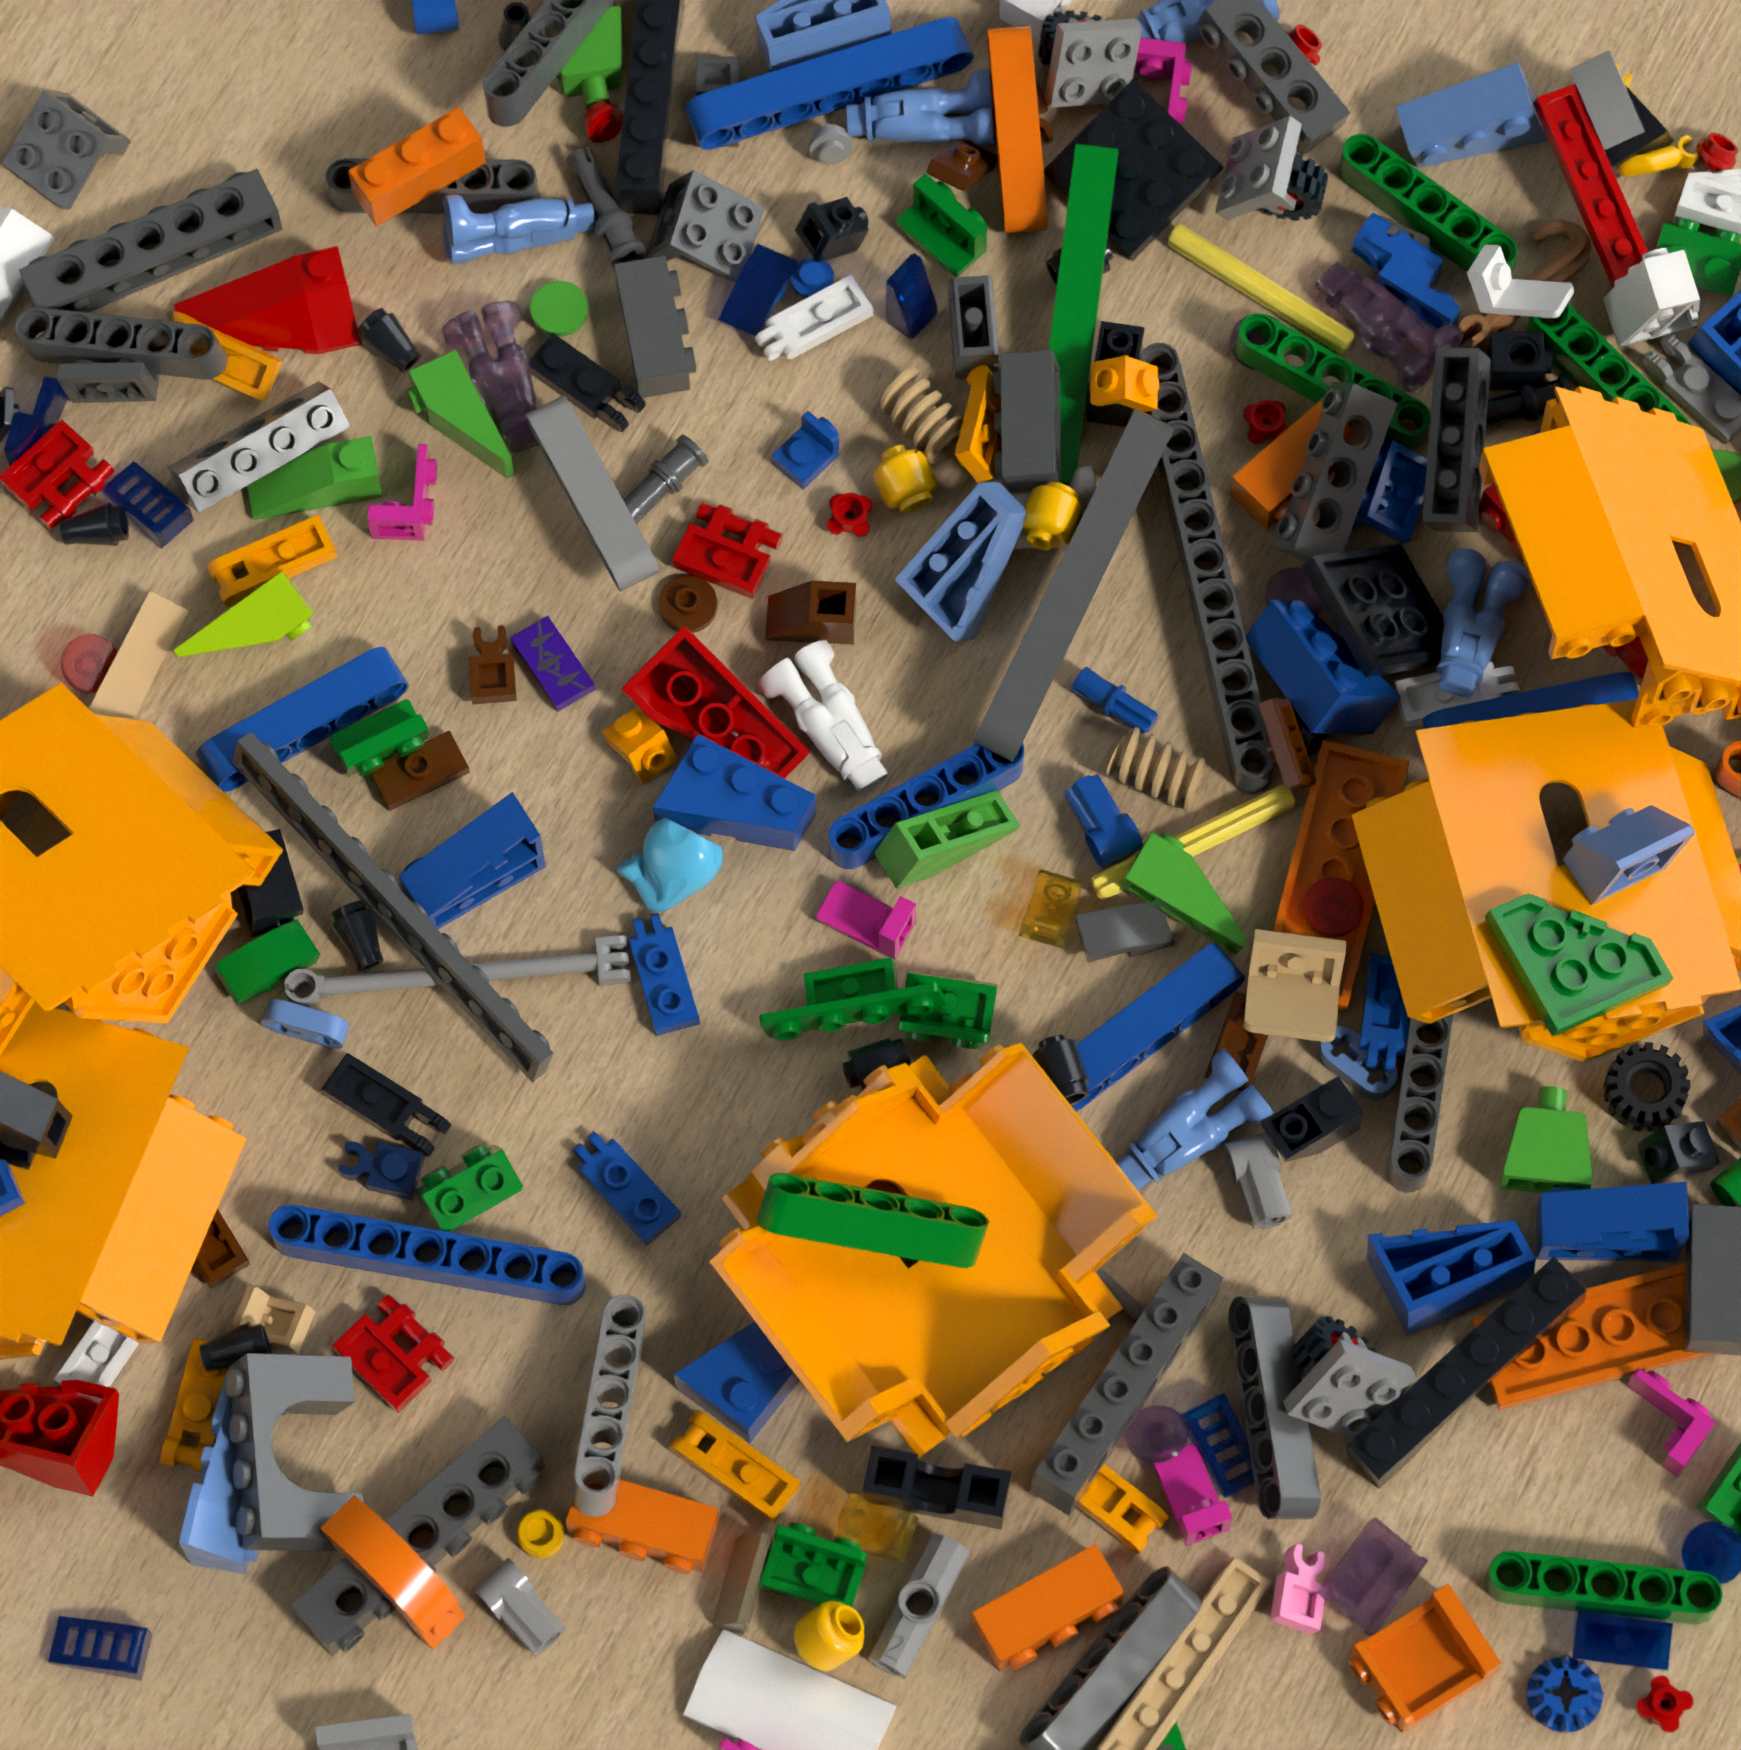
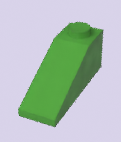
M456 350L408 371L411 388L407 389L406 393L416 414L423 411L433 428L505 478L514 475L512 457Z
M371 436L328 443L296 457L247 485L253 520L383 497Z
M998 790L895 823L876 848L874 854L897 889L940 873L1017 831L1020 824Z
M1152 832L1137 854L1120 887L1237 955L1248 939L1192 855L1183 851L1184 844L1175 837L1166 833H1161L1158 836Z

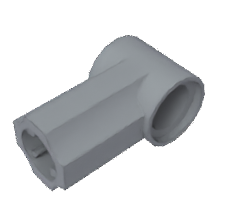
M1263 1133L1224 1144L1225 1156L1231 1177L1235 1184L1239 1183L1253 1229L1275 1227L1291 1219L1292 1213L1279 1175L1281 1167L1277 1148L1269 1136Z
M509 1558L472 1588L473 1593L497 1621L502 1619L515 1637L534 1657L551 1647L565 1631V1627L533 1592L535 1588L529 1579Z

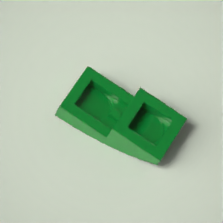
M295 919L240 947L217 962L213 969L234 1002L239 1004L274 989L278 979L288 976L292 971L316 964L320 953L299 920Z

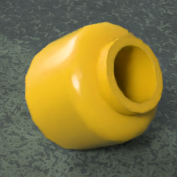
M898 445L880 455L882 462L874 469L873 479L887 507L900 509L901 513L907 514L926 506L933 500L932 493L936 490L937 479L922 451L917 449L906 450L904 445Z
M1049 482L1046 485L1035 487L1031 491L1024 506L1026 515L1022 531L1027 536V541L1035 548L1050 550L1051 548L1064 547L1070 543L1084 512L1082 504L1078 500V494L1072 488L1063 483Z
M831 1600L821 1603L803 1615L795 1625L794 1640L797 1652L807 1664L817 1670L830 1671L838 1668L855 1657L863 1647L864 1624L860 1615L855 1609L842 1602Z

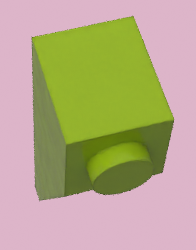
M282 570L176 647L174 652L178 657L274 642L285 635L291 642L312 627L307 619L314 615L315 612L285 571Z

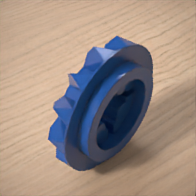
M1566 1655L1546 1659L1532 1672L1526 1688L1527 1703L1537 1721L1553 1731L1563 1733L1579 1731L1591 1724L1601 1709L1604 1696L1599 1675L1587 1666L1585 1660L1569 1658ZM1564 1675L1567 1676L1571 1690L1585 1693L1580 1694L1579 1697H1572L1567 1713L1564 1712V1705H1562V1700L1559 1696L1545 1693L1558 1689Z

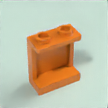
M1449 1583L1433 1592L1430 1600L1366 1640L1359 1639L1354 1642L1349 1652L1352 1659L1348 1661L1358 1681L1362 1685L1369 1682L1379 1699L1375 1700V1705L1388 1725L1396 1723L1402 1733L1495 1675L1502 1664Z

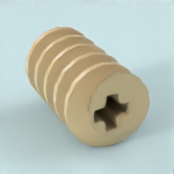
M913 366L902 372L887 385L881 396L880 409L885 414L891 415V421L894 425L902 427V433L906 438L913 439L914 447L924 452L929 463L938 464L948 460L955 454L960 435L958 430L962 426L963 417L958 415L950 420L947 419L953 410V406L950 403H946L937 408L936 406L941 400L942 394L939 391H934L926 396L925 393L928 391L931 382L925 378L914 383L920 370Z
M1135 727L1127 736L1124 735L1118 743L1108 764L1106 776H1110L1119 767V781L1125 784L1136 775L1135 788L1138 791L1144 790L1152 782V797L1157 799L1168 790V804L1171 806L1176 805L1184 797V811L1187 813L1192 807L1205 777V758L1200 757L1190 766L1187 764L1188 750L1184 749L1176 758H1172L1171 742H1167L1157 751L1155 750L1156 736L1151 734L1143 743L1138 742L1140 728Z

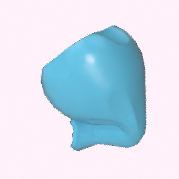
M663 818L648 830L644 839L643 853H635L629 860L624 859L618 865L617 873L635 886L649 910L663 912L705 888L715 879L722 867L723 847L667 818Z

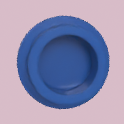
M806 258L798 262L793 268L791 284L795 292L806 299L834 284V272L826 261L818 263L814 258Z

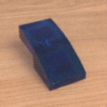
M757 244L741 271L718 320L756 337L758 333L765 329V323L770 318L777 300L781 301L791 279V273L798 261Z
M44 376L33 415L15 411L4 447V453L9 466L58 423L68 398L57 378Z

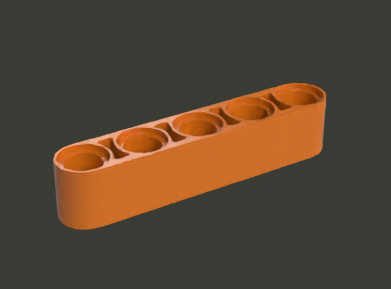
M1030 26L987 29V50L1004 234L1048 230V215Z

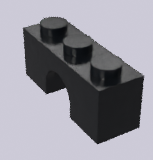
M871 1445L862 1490L863 1504L1002 1530L1011 1483V1471L964 1463L963 1468H944L921 1461L918 1458V1454Z

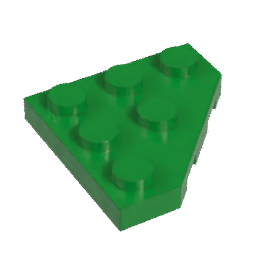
M1530 893L1489 910L1484 917L1552 1037L1666 987L1674 979L1650 938L1634 932L1630 936L1606 927L1607 922L1573 909L1568 913L1545 904L1546 899Z

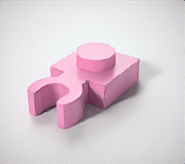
M1298 1543L1288 1548L1285 1553L1284 1562L1288 1572L1286 1571L1276 1576L1270 1620L1311 1635L1321 1629L1327 1586L1315 1582L1316 1574L1321 1572L1324 1567L1325 1556L1321 1551L1309 1555L1308 1565H1306L1301 1556L1303 1545Z

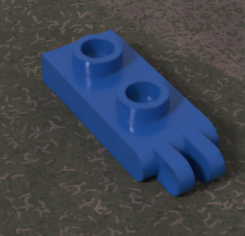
M654 913L650 915L654 931L645 932L641 917L632 919L636 936L628 938L655 1034L659 1036L699 1025L700 1019L673 928L671 926L663 929L659 913Z
M1371 954L1368 962L1359 1049L1367 1050L1366 1067H1376L1378 1052L1386 1053L1384 1069L1394 1071L1396 1055L1405 1056L1410 1018L1407 1016L1391 957Z
M593 1131L586 1137L591 1146L596 1150L593 1155L581 1143L572 1148L575 1155L582 1162L577 1169L636 1236L648 1246L681 1218V1212L613 1138L605 1143Z

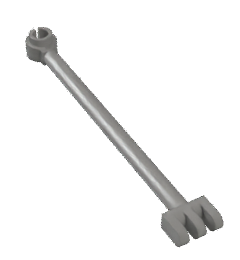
M623 935L595 937L596 953L471 964V966L479 967L489 981L598 971L600 986L625 984L631 981L630 970H612L614 967L629 965L628 953H610V951L622 950L628 947L627 937ZM425 968L334 977L316 975L308 969H296L286 977L284 991L289 1002L311 1007L319 999L327 998V995L436 986L440 984ZM301 986L309 987L312 990L310 995L305 998L298 997L295 993Z

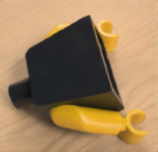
M1630 72L1625 77H1622L1645 132L1604 150L1616 178L1621 176L1631 178L1656 173L1675 166L1682 169L1694 166L1700 156L1699 152L1690 154L1684 151L1693 141L1692 138L1688 135L1683 136L1676 146L1671 145L1674 139L1668 130L1629 89L1632 73Z

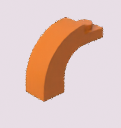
M357 1496L351 1497L320 1528L338 1552L362 1572L388 1598L421 1640L432 1650L467 1617L457 1604L459 1602L458 1599L435 1572L383 1519Z

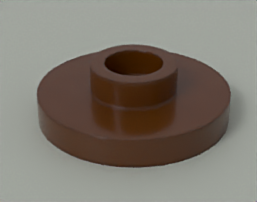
M681 576L670 581L661 591L659 597L660 615L666 625L675 631H679L684 625L692 633L701 631L712 623L717 614L718 602L713 587L701 578Z

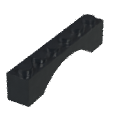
M637 0L615 186L617 205L620 210L629 214L659 216L662 207L670 100L685 0Z
M1555 1257L1550 1259L1346 1445L1347 1455L1380 1489L1413 1459L1426 1443L1482 1388L1534 1344L1551 1333L1583 1304L1587 1290Z

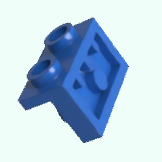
M1394 440L1383 444L1352 529L1366 524L1401 544L1410 540L1425 497L1427 459Z

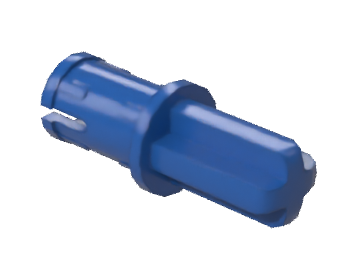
M1087 666L1080 672L1073 683L1072 691L1103 709V715L1109 717L1112 714L1130 727L1140 728V733H1148L1157 720V713L1125 693V686L1120 685L1117 687Z

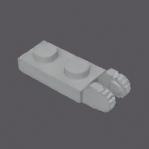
M1666 335L1660 341L1661 348L1680 368L1673 372L1667 361L1656 354V352L1649 350L1641 358L1645 369L1663 385L1662 389L1717 439L1727 445L1741 432V395L1697 355L1694 354L1692 356L1688 346L1676 338L1675 335Z

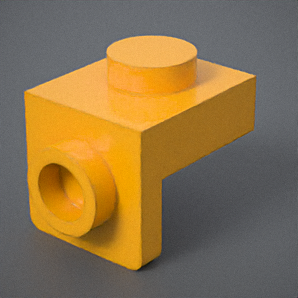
M1126 355L1096 361L1091 364L1090 402L1092 405L1104 406L1118 403L1133 409L1137 408L1143 412L1157 410L1159 390L1157 366Z
M637 706L620 716L613 724L602 731L607 744L630 764L637 779L642 784H647L678 760L664 730Z

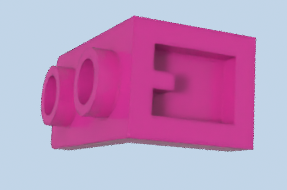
M1140 38L1134 73L1141 74L1150 79L1173 78L1168 113L1178 123L1184 124L1188 98L1180 97L1181 85H1190L1193 62L1192 60H1184L1186 43Z
M418 444L413 506H406L397 501H386L381 505H369L368 524L372 539L424 541L426 525H433L434 499H428L429 485H436L437 459H430L427 444Z
M836 881L817 913V921L895 960L916 924V903L900 896L894 908L840 881Z
M1637 1368L1627 1384L1628 1388L1687 1429L1684 1430L1678 1426L1663 1446V1449L1669 1454L1662 1467L1678 1477L1709 1435L1715 1421L1709 1418L1710 1413L1702 1404L1691 1398L1684 1400L1671 1391V1385L1664 1377L1654 1371L1649 1370L1646 1373L1642 1369Z
M1189 1444L1156 1456L1153 1459V1466L1185 1547L1230 1531L1232 1514L1226 1500L1219 1502L1196 1444Z

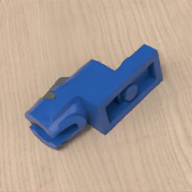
M1373 213L1368 217L1352 242L1354 247L1351 252L1358 255L1375 272H1378L1379 269L1381 270L1378 274L1375 294L1447 339L1457 326L1461 307L1446 292L1432 289L1440 277L1443 260L1438 254L1430 250V238Z

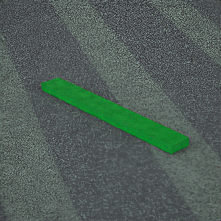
M1081 144L1075 145L1048 349L1053 350L1060 366L1062 483L1067 486L1070 485L1078 466L1119 149Z

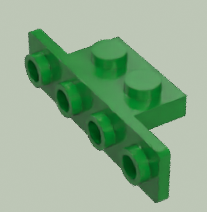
M890 957L804 973L807 1006L759 1015L761 1027L769 1038L791 1040L799 1037L801 1032L817 1029L822 1032H835L843 1029L845 1024L860 1021L867 1024H878L889 1020L890 1016L898 1014L927 1015L932 1013L934 1008L945 1006L946 1003L942 990L938 983L935 982L899 989L896 963Z

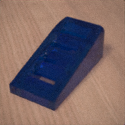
M916 253L911 254L886 280L887 323L907 338L914 339L937 314L936 299L923 261Z
M135 461L102 488V493L116 506L122 505L127 517L161 549L194 521L190 508ZM136 477L139 480L124 495L118 492L132 478ZM145 487L149 490L135 504L130 502ZM155 498L160 500L147 513L141 511ZM165 508H168L170 512L155 523L153 519Z
M1225 1393L1217 1394L1178 1414L1192 1444L1197 1445L1205 1467L1223 1498H1227L1255 1483L1248 1439ZM1217 1412L1221 1420L1202 1429L1198 1421ZM1226 1428L1230 1436L1210 1446L1207 1438ZM1235 1445L1239 1453L1219 1463L1215 1455ZM1243 1462L1246 1463L1249 1470L1227 1480L1224 1474L1225 1471Z
M59 1616L48 1663L142 1681L152 1633L149 1628ZM69 1630L78 1631L73 1655L64 1654ZM88 1633L96 1634L91 1657H83ZM106 1636L113 1637L108 1660L100 1659ZM123 1639L131 1641L126 1662L118 1661Z

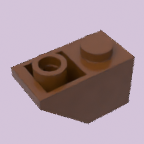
M811 580L769 595L765 640L811 643L827 640L830 644L854 645L857 605L856 583Z

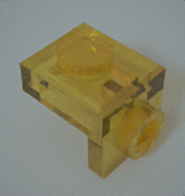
M1039 870L1033 895L1021 924L1019 936L1063 949L1076 914L1082 882L1046 870Z
M851 1493L846 1507L842 1509L838 1518L837 1537L847 1538L861 1545L860 1550L866 1552L867 1555L904 1562L919 1518L911 1511L871 1504L861 1495Z

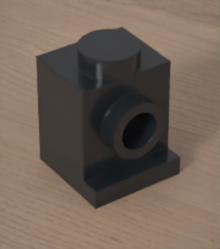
M848 197L821 205H818L816 202L809 203L795 231L814 260L819 263L858 251L869 231V222L864 209L854 207Z

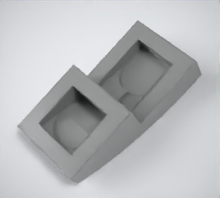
M1610 50L1570 68L1604 150L1645 132Z

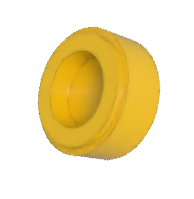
M536 1509L525 1514L519 1521L516 1531L518 1543L523 1552L536 1559H546L555 1555L561 1549L565 1537L564 1528L559 1517L545 1509Z

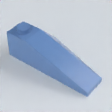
M225 1376L212 1420V1436H217L215 1445L208 1444V1446H204L201 1456V1480L204 1482L203 1484L193 1483L179 1544L191 1565L246 1574L249 1561L256 1562L259 1550H243L242 1535L238 1533L236 1527V1516L240 1508L239 1491L234 1486L232 1478L236 1454L235 1443L231 1441L229 1436L232 1403L231 1397L226 1392Z

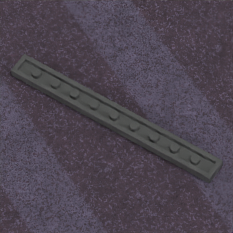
M252 732L239 739L232 761L237 769L532 1083L545 1074L553 1055L547 1039L539 1031L532 1030L520 1018L516 1006L509 999L502 998L489 985L487 976L479 967L471 966L459 953L455 941L446 933L439 932L429 921L424 908L416 901H410L399 889L394 876L386 869H380L368 856L367 849L363 843L355 837H350L338 824L333 811L325 805H320L312 797L302 778L297 774H291L280 763L277 753L268 743L261 742Z

